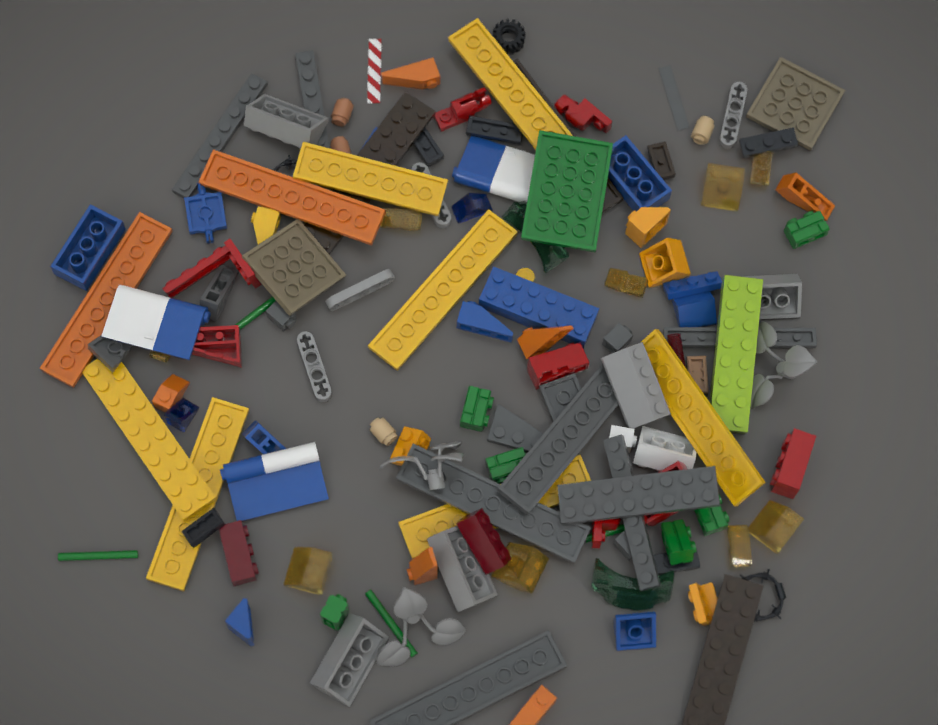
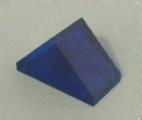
M468 193L451 206L458 224L484 215L488 209L493 211L487 195L481 193Z
M182 398L166 411L164 416L169 425L185 432L200 407Z

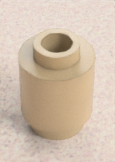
M701 116L697 120L691 134V138L695 143L703 145L709 142L714 129L713 119Z
M378 417L370 424V432L381 444L389 446L398 438L396 430L385 418L380 419Z

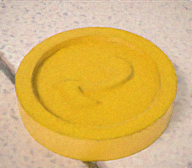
M521 268L516 273L517 276L534 282L535 275L531 269Z

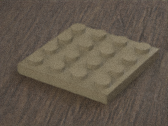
M780 57L746 117L773 132L794 127L798 145L811 151L845 90Z
M296 219L242 255V258L248 263L257 279L289 316L343 280L346 276L344 271L299 219Z

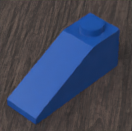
M473 301L462 302L457 319V329L512 343L513 332L487 310Z
M256 420L243 432V436L263 454L287 449Z

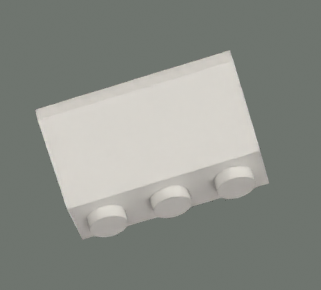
M642 426L633 463L640 467H649L660 472L675 462L680 461L686 465L687 469H693L697 452L687 437Z

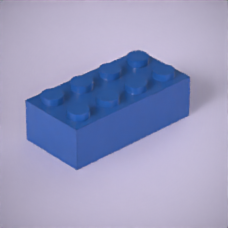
M625 135L613 143L608 178L631 209L638 211L641 207H659L668 201L672 193L671 188L630 139Z
M90 204L50 267L54 275L87 291L125 232L126 228L123 221Z

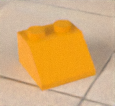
M641 207L638 211L634 210L627 218L625 234L642 248L667 225L671 209L668 207Z
M666 238L639 253L650 288L691 275L681 240Z

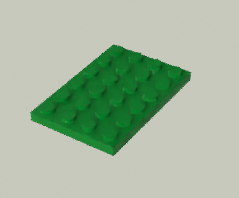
M539 130L521 240L596 252L613 143Z

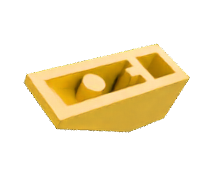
M260 206L257 207L256 212H253L251 223L254 225L258 245L277 233L281 220L280 212Z

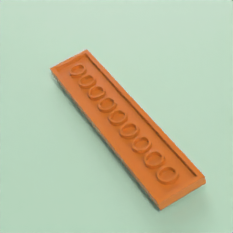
M214 149L199 179V184L264 208L276 210L286 216L371 246L386 214L385 209L299 179H294L291 176Z
M141 212L138 213L40 367L42 372L72 388L75 387L83 374V370L94 357V354L88 350V344L102 335L118 286L124 285L137 289L173 232L172 228Z

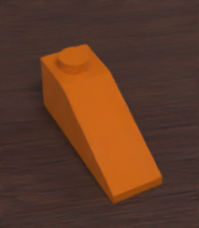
M429 58L381 72L382 84L433 89L440 85V74L434 58Z
M796 172L783 175L775 189L787 201L808 212L813 211L815 213L821 211L825 221L828 220L835 207L831 201Z
M572 325L537 329L530 327L522 332L523 334L517 341L526 359H528L529 357L545 353L567 335L573 327Z
M428 547L409 562V569L406 570L409 581L413 580L414 585L437 579L438 565L432 547Z
M541 685L509 725H537L555 704L557 697Z

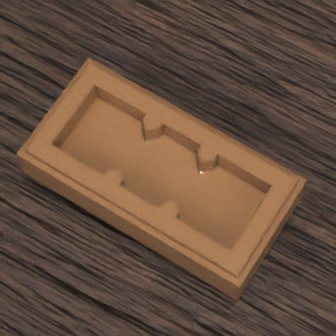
M687 356L688 372L702 392L708 394L706 356Z

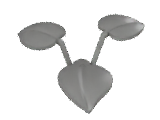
M759 322L756 353L761 354L766 350L778 360L779 363L776 366L778 375H768L766 378L761 374L753 376L750 406L752 409L767 403L773 396L774 385L769 381L770 379H782L785 377L792 380L807 372L817 363V360L809 351L800 345L793 346L787 351L786 361L772 352L769 347L776 344L777 333L766 322Z
M461 441L442 443L430 448V450L438 449V456L431 458V461L438 459V468L428 470L429 474H426L420 461L414 456L391 458L380 465V469L392 462L413 461L419 467L424 480L428 479L429 490L445 488L442 462L445 459L462 462L465 454L457 452L442 455V451L445 448L457 450L462 444Z
M403 587L393 608L395 615L402 618L404 623L403 642L400 643L394 640L387 643L377 656V664L381 666H398L408 660L410 649L405 646L407 644L408 622L415 624L421 619L429 630L434 632L431 639L438 645H449L456 642L463 636L466 628L461 622L452 618L440 621L436 625V629L433 628L423 616L427 609L425 598L419 593Z

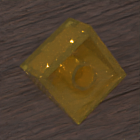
M708 163L705 171L701 206L738 211L745 168Z
M769 500L746 531L778 554L801 525L804 518L791 508Z
M508 542L506 548L509 550L511 560L504 567L495 570L492 577L519 591L533 593L549 558L535 547Z
M294 547L283 585L322 595L333 558L332 552L313 547Z

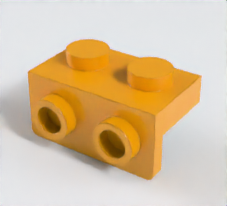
M404 426L390 459L398 456H407L412 444L427 450L431 438L423 430ZM404 461L392 462V464L402 466Z
M711 582L704 585L691 584L689 585L690 591H688L690 602L694 603V618L696 622L703 626L710 625L718 599L714 584Z

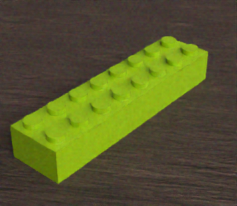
M724 275L720 295L710 403L731 433L746 434L749 426L763 279Z

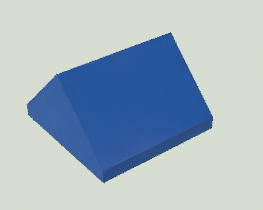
M710 291L671 299L679 327H705L717 324L715 298Z
M245 598L225 620L228 629L249 646H254L251 608L248 599Z
M656 612L615 615L613 625L617 651L656 647Z

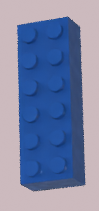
M494 266L479 298V306H482L485 310L533 329L572 325L573 329L561 340L567 343H581L583 349L599 312V308Z

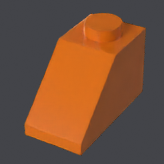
M172 374L160 385L152 400L154 407L172 416L190 382Z

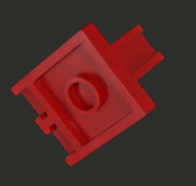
M229 238L224 242V247L214 250L213 254L208 258L199 260L193 268L184 270L181 276L168 281L162 289L168 297L173 298L229 259H231L248 285L252 284L256 289L262 284Z

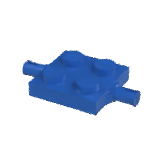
M198 183L199 194L184 198L190 235L205 233L206 243L210 244V241L211 243L214 242V231L227 229L221 192L208 193L205 186L202 185L201 189V185Z

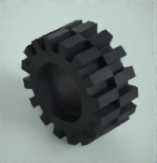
M506 19L505 23L501 20L500 24L497 23L493 29L494 39L507 55L509 51H511V55L515 54V50L519 52L525 43L524 27L521 26L519 21L516 24L514 19H512V22ZM505 32H512L516 38L514 41H505L502 35Z

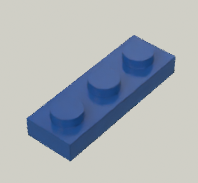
M717 271L665 282L663 283V290L668 300L721 289L722 280Z

